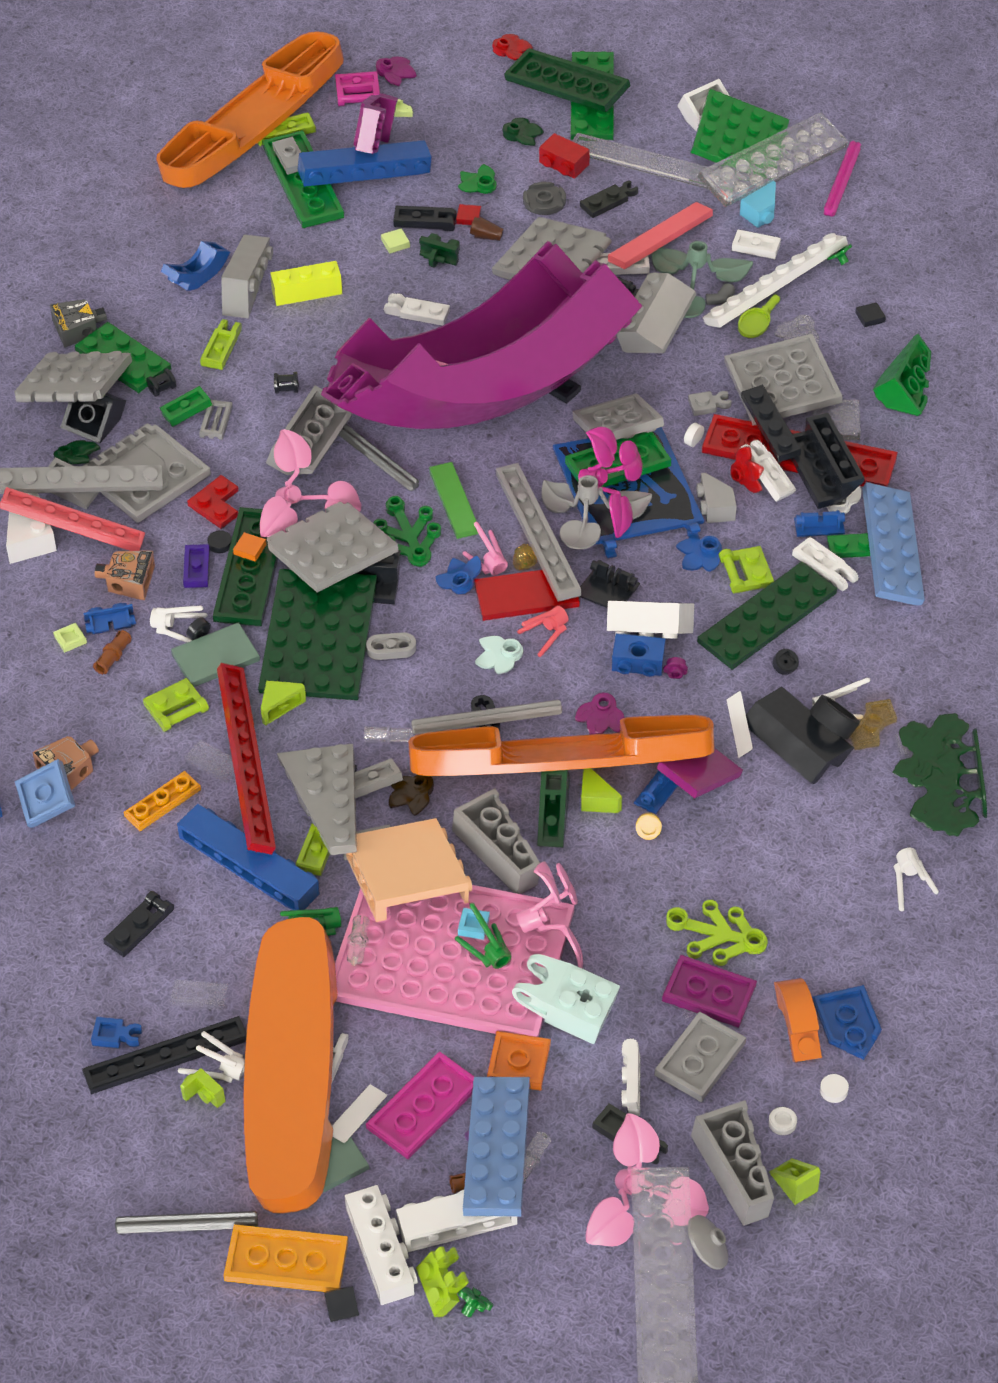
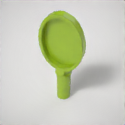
M774 294L762 308H751L745 311L738 321L739 333L746 338H755L766 332L770 324V313L780 302V297Z

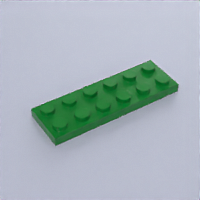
M572 52V62L614 75V52ZM571 101V140H613L614 104L607 112H603Z
M303 130L262 140L263 149L302 228L344 218V210L330 184L304 187L299 172L287 174L273 149L272 142L293 137L301 153L312 152L313 149Z

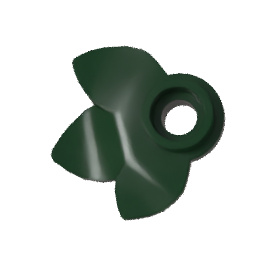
M522 117L513 119L511 122L504 124L502 128L505 139L518 141L529 146H535L534 137L544 133L539 125L530 123L529 119Z
M76 440L58 447L53 455L54 459L58 458L68 464L89 463L88 455L101 450V447L95 442Z

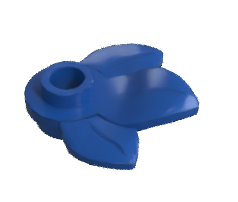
M705 536L701 540L688 538L676 545L678 550L686 554L682 561L683 569L694 571L703 567L706 571L710 572L716 569L720 563L718 554L722 551V545L714 536Z
M473 557L467 564L452 558L447 573L436 576L437 584L443 589H452L456 594L469 592L474 586V579L482 569L479 557Z

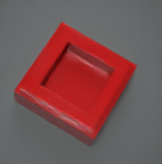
M459 204L456 224L472 225L475 217L480 218L481 206Z

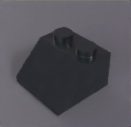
M106 393L102 399H97L96 401L79 402L77 400L76 402H68L60 428L101 443L120 421L127 400Z

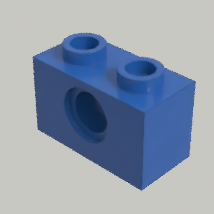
M616 633L612 655V671H617L621 674L637 673L648 677L654 675L662 676L666 638Z

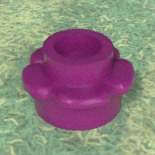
M680 657L667 659L666 665L663 667V671L672 679L682 678L683 675L687 674L688 670L686 661Z

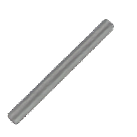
M551 700L413 719L411 727L413 734L416 735L560 715L562 713V705L560 700Z

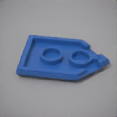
M861 985L812 996L829 1044L864 1060L882 1030L865 986Z

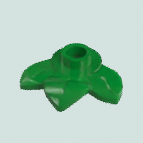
M485 164L480 166L478 173L461 171L460 178L462 183L458 185V188L468 193H492L497 188V183L494 180L495 172Z

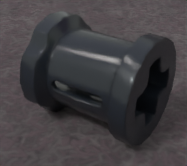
M165 369L162 374L153 378L151 376L146 378L148 389L155 397L168 388H176L175 377L169 369Z
M297 372L288 375L274 373L275 394H279L280 391H294L298 393L299 382Z

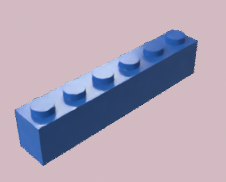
M425 140L382 144L379 145L378 152L373 154L355 150L356 147L302 152L299 153L298 172L305 187L430 173L432 156Z
M197 804L177 823L180 839L291 910H305L320 895L319 882L315 875L303 871L292 860L284 859L275 850L272 855L247 850L245 833L237 829L232 822L218 817L213 810L206 809Z

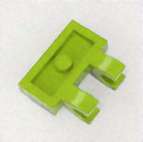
M440 1246L435 1251H431L416 1267L434 1317L445 1316L460 1301L457 1293L469 1283L465 1272H461L457 1277H455L453 1271L448 1272V1267L459 1259L455 1247L446 1252L444 1246Z

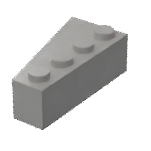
M243 235L221 277L222 315L249 318L264 272L268 266V260H272L273 247L270 246L269 237Z
M496 788L454 809L452 831L513 893L522 894L538 885L539 875L534 873V870L540 862L527 840H523L520 828L516 822L513 823L509 816L508 808L499 799V793Z
M746 1100L696 1116L691 1133L693 1141L743 1226L769 1217L774 1200L766 1168L761 1161L759 1144H756L753 1134L752 1120H749Z

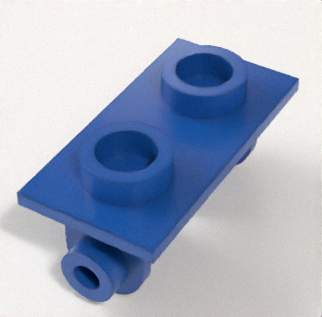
M839 510L823 512L822 516H819L818 512H800V515L794 517L797 537L845 534L843 524L845 522V513Z
M117 603L112 606L113 608L103 609L95 607L89 609L88 612L83 613L85 622L90 621V623H85L87 633L92 632L93 635L108 632V622H113L114 630L131 628V625L136 624L134 614L129 615L133 613V605Z
M658 770L634 801V804L656 815L678 785Z

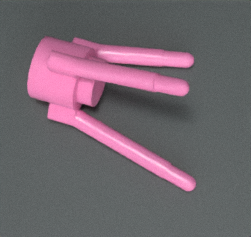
M474 522V526L489 550L484 555V564L481 563V570L485 575L491 573L492 576L504 572L508 567V562L501 552L493 531H488L492 546L479 523ZM463 551L462 554L468 560L473 558L472 555H470L466 551Z

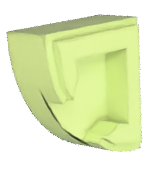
M398 99L394 117H413L412 107L404 104L403 100Z

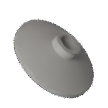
M701 1215L692 1217L688 1222V1235L695 1252L710 1268L715 1270L724 1268L728 1263V1250L724 1233L706 1217Z

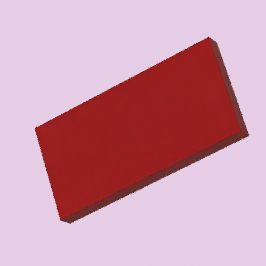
M543 570L474 579L483 621L547 612L556 606H560L563 609L580 607L579 597L557 601Z

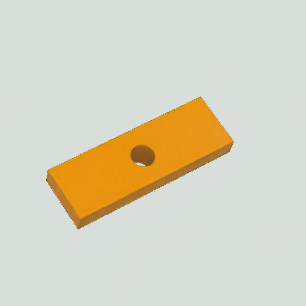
M183 771L124 811V817L139 831H142L199 792L201 785L186 771Z

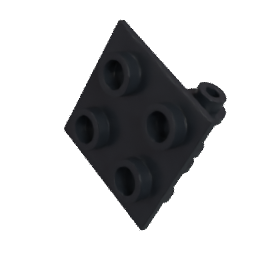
M593 560L590 569L593 571L581 584V596L579 597L608 609V601H628L640 583L633 573H628L621 568H617L615 571L614 565H611L609 568V564L601 560Z

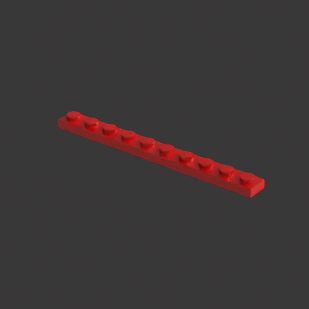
M220 663L217 673L247 850L272 855L276 845L244 668Z

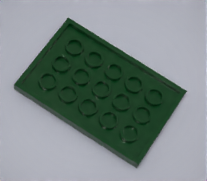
M279 569L258 686L259 693L264 694L266 681L303 684L306 697L358 700L367 650L366 642L369 637L376 592L377 575L353 574L316 592L291 569Z

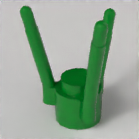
M470 903L471 910L490 940L484 948L485 956L459 936H456L455 940L480 959L486 968L492 965L493 968L499 969L511 960V952L506 947L495 923L491 925L494 932L493 935L475 904Z
M338 907L280 912L281 916H289L288 919L299 917L317 919L328 936L336 935L335 928L341 927Z

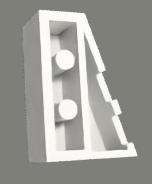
M26 493L39 497L38 493ZM9 511L6 547L10 564L57 551L50 524Z
M608 601L607 631H615V635L616 633L630 635V632H639V636L654 637V633H663L662 638H677L678 634L693 633V603Z

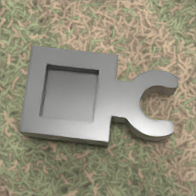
M711 391L688 395V401L694 416L716 413L717 407L721 409L731 407V400H723L728 399V391L719 392L712 396Z

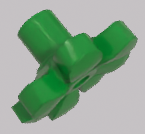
M464 1287L458 1292V1296L466 1302L461 1312L467 1317L471 1318L476 1309L484 1312L485 1309L490 1311L493 1307V1303L481 1295V1291L474 1287L472 1290L469 1287Z

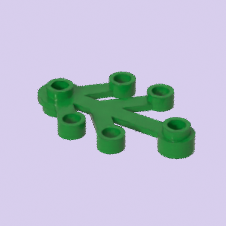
M399 496L390 497L386 502V512L390 516H395L401 530L388 526L387 521L384 519H376L373 524L392 540L398 539L408 543L409 547L398 544V550H401V555L407 556L408 561L412 565L417 567L426 565L431 560L430 547L435 539L441 536L440 524L432 522L427 525V536L421 544H419L417 538L427 522L433 519V509L429 506L419 508V518L411 527L404 513L405 502Z

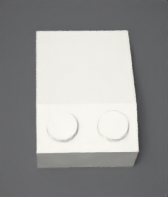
M720 79L684 94L678 104V108L685 120L695 131H697L709 90L713 89L729 96Z

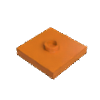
M496 1031L487 1077H530V1089L541 1091L551 1039Z

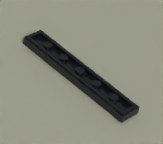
M240 1016L82 1068L90 1094L206 1056L196 1049L198 1045L214 1052L221 1051L220 1048L201 1035L203 1031L215 1037L229 1048L245 1043L247 1033Z

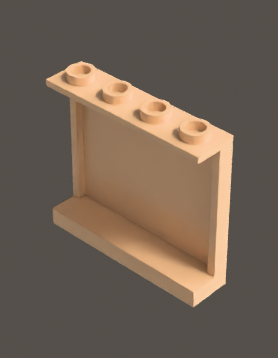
M437 818L358 833L357 852L346 853L347 860L376 922L387 920L386 907L459 892L464 903H469V892L472 891L471 879L469 876H465L463 863L460 859L457 860L454 845L452 843L449 844L446 829L441 828Z

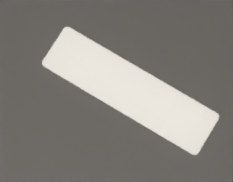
M741 691L727 699L738 758L753 749Z
M370 1084L332 1125L333 1137L345 1143L387 1097V1094Z

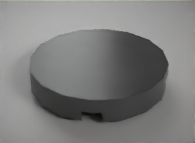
M552 182L533 183L529 186L528 190L525 189L523 192V204L527 210L538 215L554 214L565 206L566 193L561 186L558 188Z

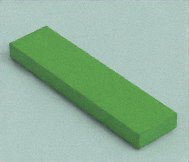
M449 462L429 467L430 475L456 539L479 534L474 526V522L477 521L453 463Z

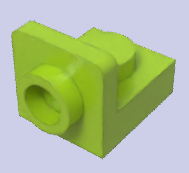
M202 1068L194 1074L188 1075L180 1085L182 1097L186 1102L196 1093L206 1104L211 1102L217 1108L226 1102L223 1087Z

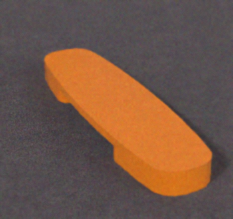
M318 31L309 32L297 37L262 62L264 74L231 99L206 122L192 121L186 124L157 154L156 160L163 181L182 188L199 185L228 166L272 132L316 93L343 64L344 57L338 37Z
M700 715L626 717L620 720V733L501 741L498 728L476 727L422 733L411 737L408 741L410 770L412 773L423 776L524 773L634 765L700 758L712 754L715 750L713 721L708 717Z
M310 917L292 918L277 922L263 935L257 956L250 999L244 1069L246 1166L251 1191L262 1207L272 1213L297 1212L310 1207L319 1199L325 1185L332 1145L333 1126L328 1116L333 1064V1004L338 996L336 969L331 941L323 926L317 920Z

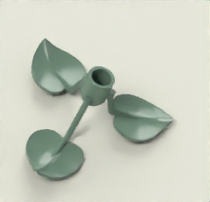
M702 241L692 242L687 254L662 247L652 253L653 266L661 273L675 274L679 269L685 270L690 263L693 267L690 288L693 290L697 269L702 268L706 262L710 271L716 272V277L725 282H738L742 280L753 266V261L732 258H719L711 262V254H707L708 246ZM695 296L684 318H694L701 315L706 306L704 298Z

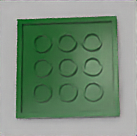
M710 89L690 153L764 182H770L774 179L790 119Z

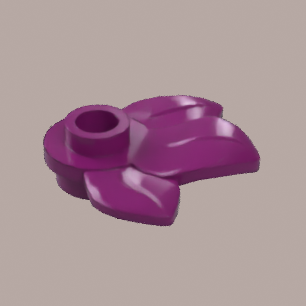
M395 56L390 59L381 58L376 62L377 73L396 86H400L401 78H415L417 76L414 68L409 65L410 60L407 58Z
M605 692L595 695L591 702L582 704L577 709L575 721L587 722V730L590 735L603 734L608 727L612 731L620 733V720L625 718L624 713L616 707L615 698ZM601 701L608 702V705L602 707L599 705V703Z

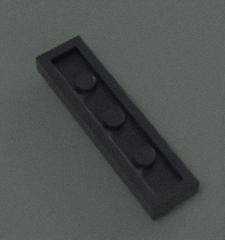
M763 384L742 391L741 398L778 462L800 456L801 448Z

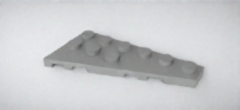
M339 744L330 747L277 753L280 765L283 766L286 776L291 780L296 794L306 812L311 816L312 823L317 827L330 855L357 852L355 757L353 744Z

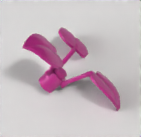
M596 427L586 432L591 440L599 464L587 469H581L578 479L586 475L594 476L598 480V488L607 482V474L624 470L628 481L639 479L643 466L641 456L634 442L625 441L621 444L619 450L621 466L605 470L601 467H610L615 460L614 454L617 451L616 438L613 432L606 427ZM602 487L603 492L612 494L609 500L615 538H619L631 526L633 519L632 507L629 499L626 496H621L619 491Z

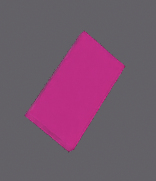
M439 1051L366 1123V1129L406 1159H409L472 1096L475 1076Z

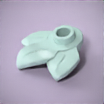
M500 636L481 638L479 642L485 649V652L475 660V664L484 669L494 668L497 674L509 672L514 667L515 661L522 657L523 647L515 639L504 640Z

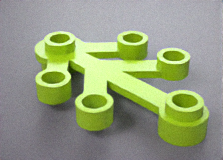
M714 900L704 901L702 912L705 916L711 918L715 926L689 919L687 912L680 907L671 908L667 912L666 924L671 930L680 931L687 929L710 936L698 942L692 941L687 945V955L690 958L697 959L702 956L704 951L728 941L737 943L726 949L719 948L713 952L712 960L714 964L723 966L728 963L730 958L744 952L760 954L767 948L768 940L766 935L759 929L751 928L744 917L743 909L740 907L729 909L728 920L733 924H737L741 933L731 930L718 910V903ZM713 906L715 909L707 910L706 907ZM738 913L740 917H733L731 914ZM673 920H680L681 922L676 923ZM757 941L758 944H752L750 942ZM691 948H698L699 951H698V952H692L690 949H691ZM717 955H723V956H725V958H724V959H718V958H716V956H717Z

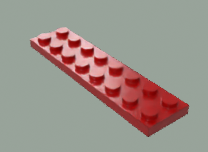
M718 414L713 415L702 446V453L736 460V453L741 446L745 444L750 445L752 441L759 440L778 462L757 425L753 426L751 421ZM790 430L792 434L799 433V431ZM844 441L865 478L860 486L863 487L868 482L888 487L898 452ZM791 459L778 462L783 470L798 473Z

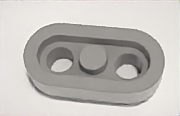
M409 633L373 635L366 642L367 654L375 660L407 658L416 652V639Z

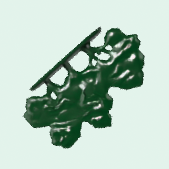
M956 713L939 715L930 728L916 721H910L906 726H903L899 730L902 745L914 754L910 758L900 760L892 773L899 777H906L908 783L914 787L924 786L927 789V793L914 802L910 811L912 818L924 823L927 828L933 831H945L949 836L954 835L958 837L963 829L974 827L979 822L977 813L969 808L974 798L980 799L981 812L984 818H987V801L977 729L975 728L972 731L973 746L964 744L962 736L968 731L969 724L963 719H959ZM958 744L960 748H952L951 745ZM968 751H973L975 768H966L960 760V756ZM963 774H976L978 789L966 791L960 786V777ZM956 790H962L963 794H958ZM959 797H967L963 799L965 803L955 807L953 805L954 801ZM966 807L965 812L959 811L961 808Z

